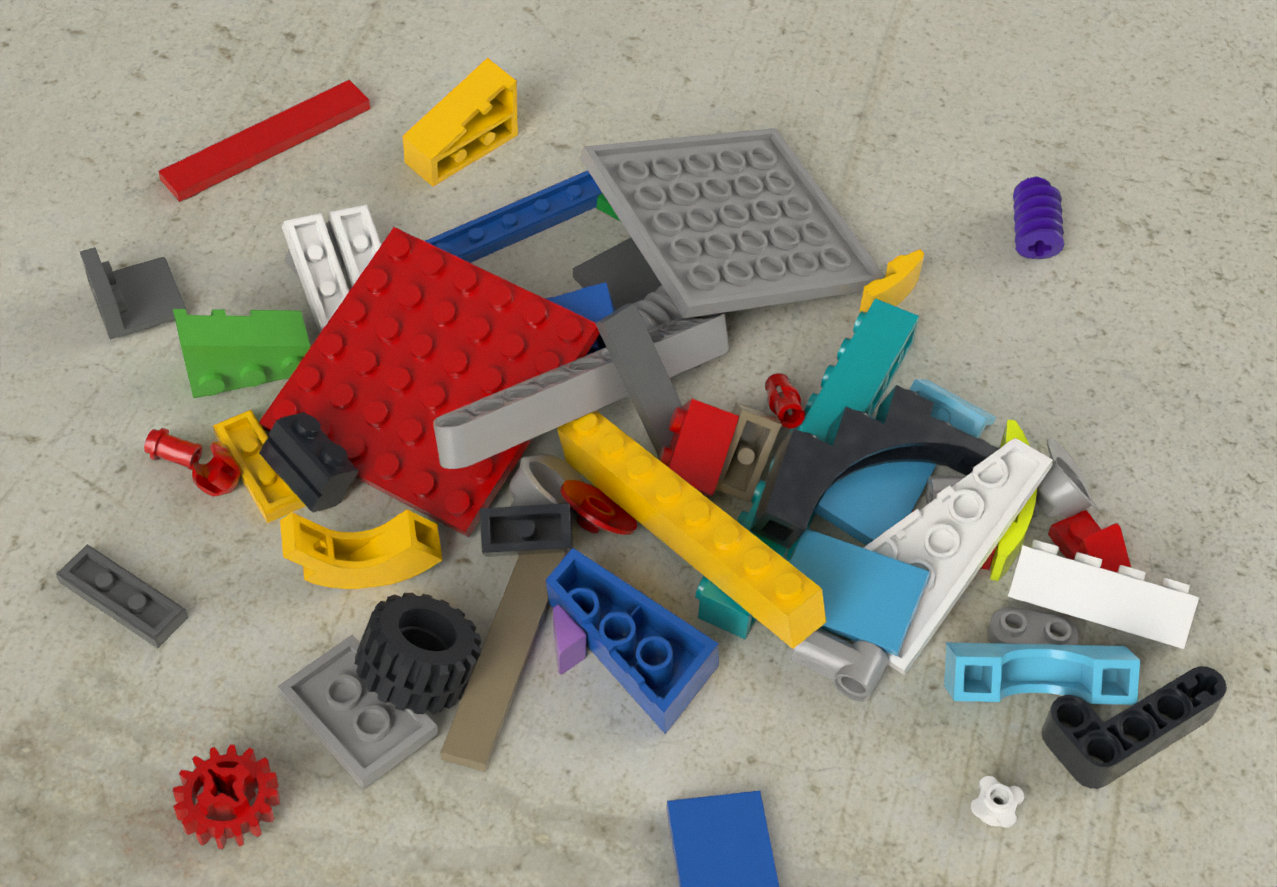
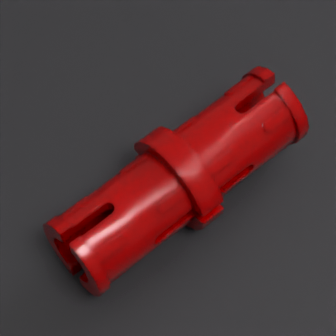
M782 373L772 374L765 382L769 408L777 415L783 427L796 428L802 424L805 418L804 410L802 411L803 408L801 407L799 391L791 385L786 375ZM778 386H780L782 392H779V393H778V391H777V387H778ZM788 409H791V410H792V414H791V415H789V413H788V411H787Z

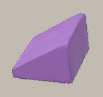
M555 606L553 608V637L558 672L561 675L586 658V633L562 606Z

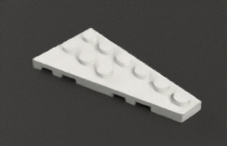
M1014 438L975 466L973 472L952 487L949 485L943 489L932 502L921 510L916 509L864 547V549L930 572V578L898 657L886 653L889 658V666L906 675L1051 469L1053 459Z

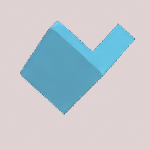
M915 379L909 389L916 392L919 396L934 402L930 416L946 421L953 427L976 438H980L986 425H993L996 419L994 415L927 379Z

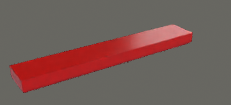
M349 79L159 170L160 181L181 202L369 110L370 100Z

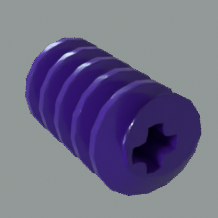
M1038 176L1027 178L1019 182L1013 192L1015 250L1025 258H1051L1058 255L1065 245L1063 239L1061 193L1044 178Z

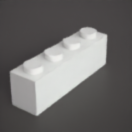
M1034 539L1031 547L1021 545L1007 592L1008 597L1184 649L1199 597L1188 594L1190 585L1167 578L1163 579L1161 586L1144 581L1146 572L1123 565L1119 566L1118 573L1100 568L1102 559L1076 552L1075 559L1071 560L1057 555L1058 546Z

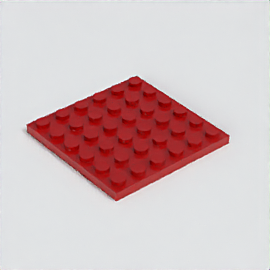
M393 227L265 412L259 424L265 431L270 433L276 420L281 417L302 412L315 417L321 424V430L331 441L346 450L347 458L359 470L355 477L356 479L469 538L480 522V508H488L532 439L473 465L449 469L440 465L433 421L446 413L586 356L600 332L595 322Z

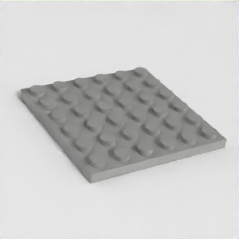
M776 128L584 146L580 159L683 318L863 292L864 286L873 280L885 278V275Z

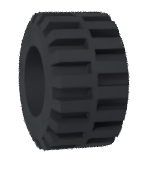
M412 592L403 593L402 597L396 594L388 596L386 601H380L376 605L367 623L355 655V664L358 665L356 669L357 675L360 679L365 680L364 687L369 692L377 693V699L385 704L389 702L396 705L395 709L401 711L410 709L414 714H424L425 710L435 714L442 712L444 707L450 709L456 704L458 699H461L481 654L482 648H480V644L482 641L480 634L475 632L476 626L471 620L465 619V613L459 608L454 609L449 606V602L442 599L440 601L433 599L431 595L422 594L421 596H416Z

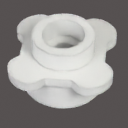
M993 776L983 777L979 782L980 794L978 798L972 801L971 811L975 816L991 826H1001L1004 828L1013 826L1017 820L1015 815L1016 807L1022 804L1024 800L1023 791L1017 786L1008 787L1000 784ZM996 798L1000 799L1002 804L998 805L993 800Z

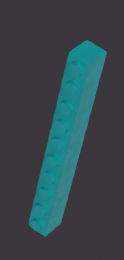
M875 298L868 312L861 311L853 327V333L855 334L852 339L846 337L843 340L837 354V360L839 361L836 366L829 365L821 381L820 386L822 389L820 393L813 392L804 410V421L795 429L813 434L824 442L829 426L846 406L872 416L914 342L919 316ZM763 480L758 483L751 500L753 506L749 513L742 511L737 519V522L749 531L766 482ZM812 512L806 528H809L816 515L815 512ZM751 532L788 562L791 560L800 540L799 537L788 549ZM703 576L695 593V598L700 600L698 618L746 639L757 619Z

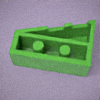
M173 309L193 398L207 395L212 396L221 392L255 387L263 383L290 378L311 347L301 311L250 310V316H226L225 309H212L211 315H187L186 309Z

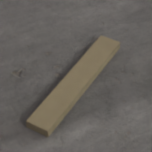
M569 552L518 556L483 644L480 657L441 749V760L486 772L549 606L545 580Z

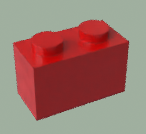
M692 398L682 408L676 407L668 427L669 431L674 432L669 448L663 446L658 460L705 497H712L739 416Z

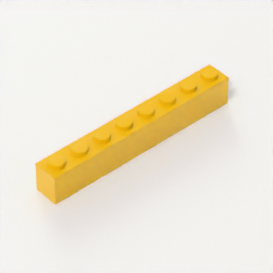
M598 411L591 412L557 428L565 460L570 466L792 649L826 623L823 593L820 586Z

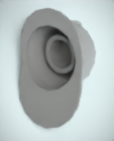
M1053 438L1047 439L1049 458L1053 459L1051 469L1037 487L1036 501L1039 507L1050 518L1059 514L1065 518L1072 517L1090 506L1097 510L1098 507L1092 500L1087 482L1075 461Z
M551 454L523 457L520 459V468L509 484L514 498L510 507L565 504L567 502L560 491L564 481H584L568 463Z

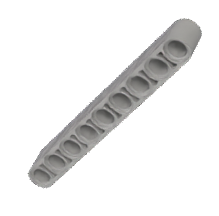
M725 312L691 318H683L681 316L647 330L669 378L724 355L729 351ZM607 347L436 418L433 421L440 465L449 469L473 465L628 397L627 389Z

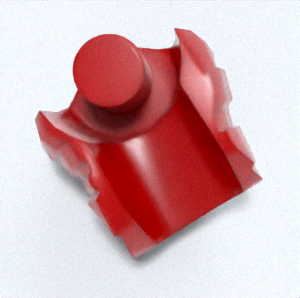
M213 442L210 445V449L214 457L206 464L192 463L191 468L195 485L201 491L215 497L231 493L238 484L241 472L239 464L221 442Z

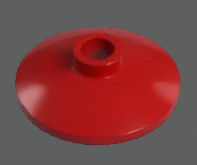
M566 480L560 488L561 494L565 501L570 504L571 509L579 515L576 521L585 530L595 534L602 529L614 534L631 535L637 529L636 519L598 488L577 480Z

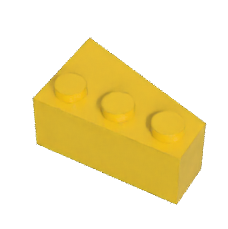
M487 57L402 136L405 164L434 187L518 136L517 80Z

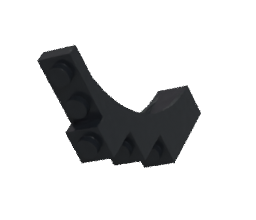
M896 385L879 405L875 419L870 418L864 412L856 411L846 406L829 426L824 442L813 434L793 428L778 447L750 531L790 549L805 532L814 507L821 495L833 484L850 474L886 463L923 462L947 466L967 476L973 472L975 466L999 450V448L990 445L986 440L976 438L953 427L946 421L930 416L934 402L919 396L912 390Z

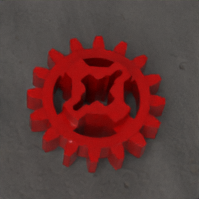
M230 744L224 755H219L218 750L212 747L209 751L210 759L204 761L196 755L192 758L195 767L193 772L188 770H181L179 772L183 785L173 787L172 792L177 802L173 805L177 819L182 820L181 823L187 835L196 832L199 844L204 846L211 837H214L218 849H224L227 839L234 838L240 847L244 845L243 834L251 832L257 837L262 835L259 825L261 820L273 823L275 817L271 807L280 805L279 793L276 790L279 787L275 772H271L269 761L266 757L256 762V756L252 748H248L240 756L237 754L235 744ZM203 786V792L197 795L200 788ZM257 796L254 804L251 807L250 800Z

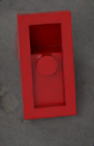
M1084 510L1050 526L1048 535L1055 545L1059 547L1065 558L1074 560L1076 552L1102 559L1100 567L1102 569L1118 573L1120 565L1131 568L1122 530L1118 523L1101 529L1088 511Z

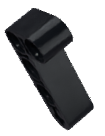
M1204 666L1193 668L1106 722H1103L1083 699L1074 695H1063L1058 697L1051 705L1041 730L1042 739L1078 783L1090 789H1099L1207 723L1214 716L1227 690L1226 681L1215 669ZM1161 714H1165L1169 716L1171 719L1165 718ZM1060 721L1067 722L1073 727H1067L1063 725ZM1126 735L1133 736V737L1136 738L1138 741H1134V740H1132V739H1129ZM1090 756H1095L1104 763L1096 762Z

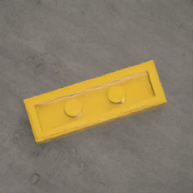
M251 409L213 425L216 438L239 464L240 478L267 523L306 506L259 454L268 436Z

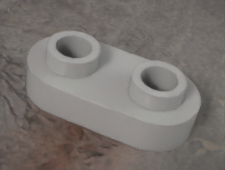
M1004 607L997 610L992 615L987 629L990 643L1077 645L1079 641L1078 630L1070 620L1058 615L1015 607ZM1007 624L1017 625L1018 628H1010ZM1051 632L1058 633L1062 637L1054 636Z

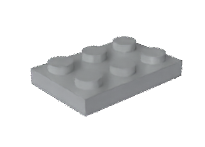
M351 635L280 684L278 689L283 700L364 790L436 737L438 729L437 725L426 713L414 714L410 709H405V711L395 709L396 705L389 702L383 703L377 699V693L369 692L364 687L365 680L358 677L356 672L358 665L355 664V655L360 642Z

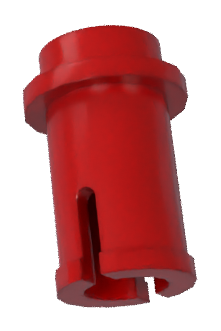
M161 428L160 430L152 429L149 432L144 444V452L150 454L152 460L157 461L162 458L192 470L191 464L199 463L203 447L199 443H193L170 435L168 429Z

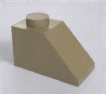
M736 402L732 414L738 415L739 419L715 490L750 502L782 424L775 416Z

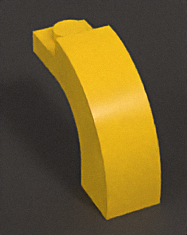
M408 509L379 527L360 532L331 530L293 512L280 520L283 558L303 566L304 581L324 587L363 589L391 585L413 578L443 560L438 524Z

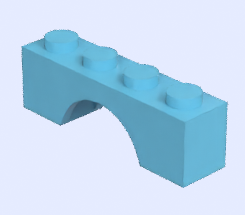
M946 642L944 687L953 701L1000 702L1004 697L1014 694L1050 693L1074 695L1090 704L1134 705L1138 700L1140 659L1126 646Z

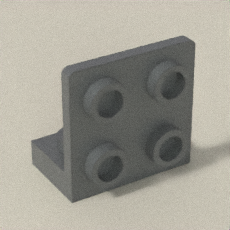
M96 247L80 251L88 283L109 339L174 321L173 309H186L165 257L113 271L109 261L101 263Z

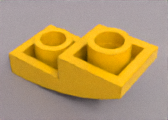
M919 249L907 255H899L888 262L885 278L875 279L864 286L859 313L861 311L868 312L875 298L893 306L900 304L914 289L919 280L925 255L924 252Z

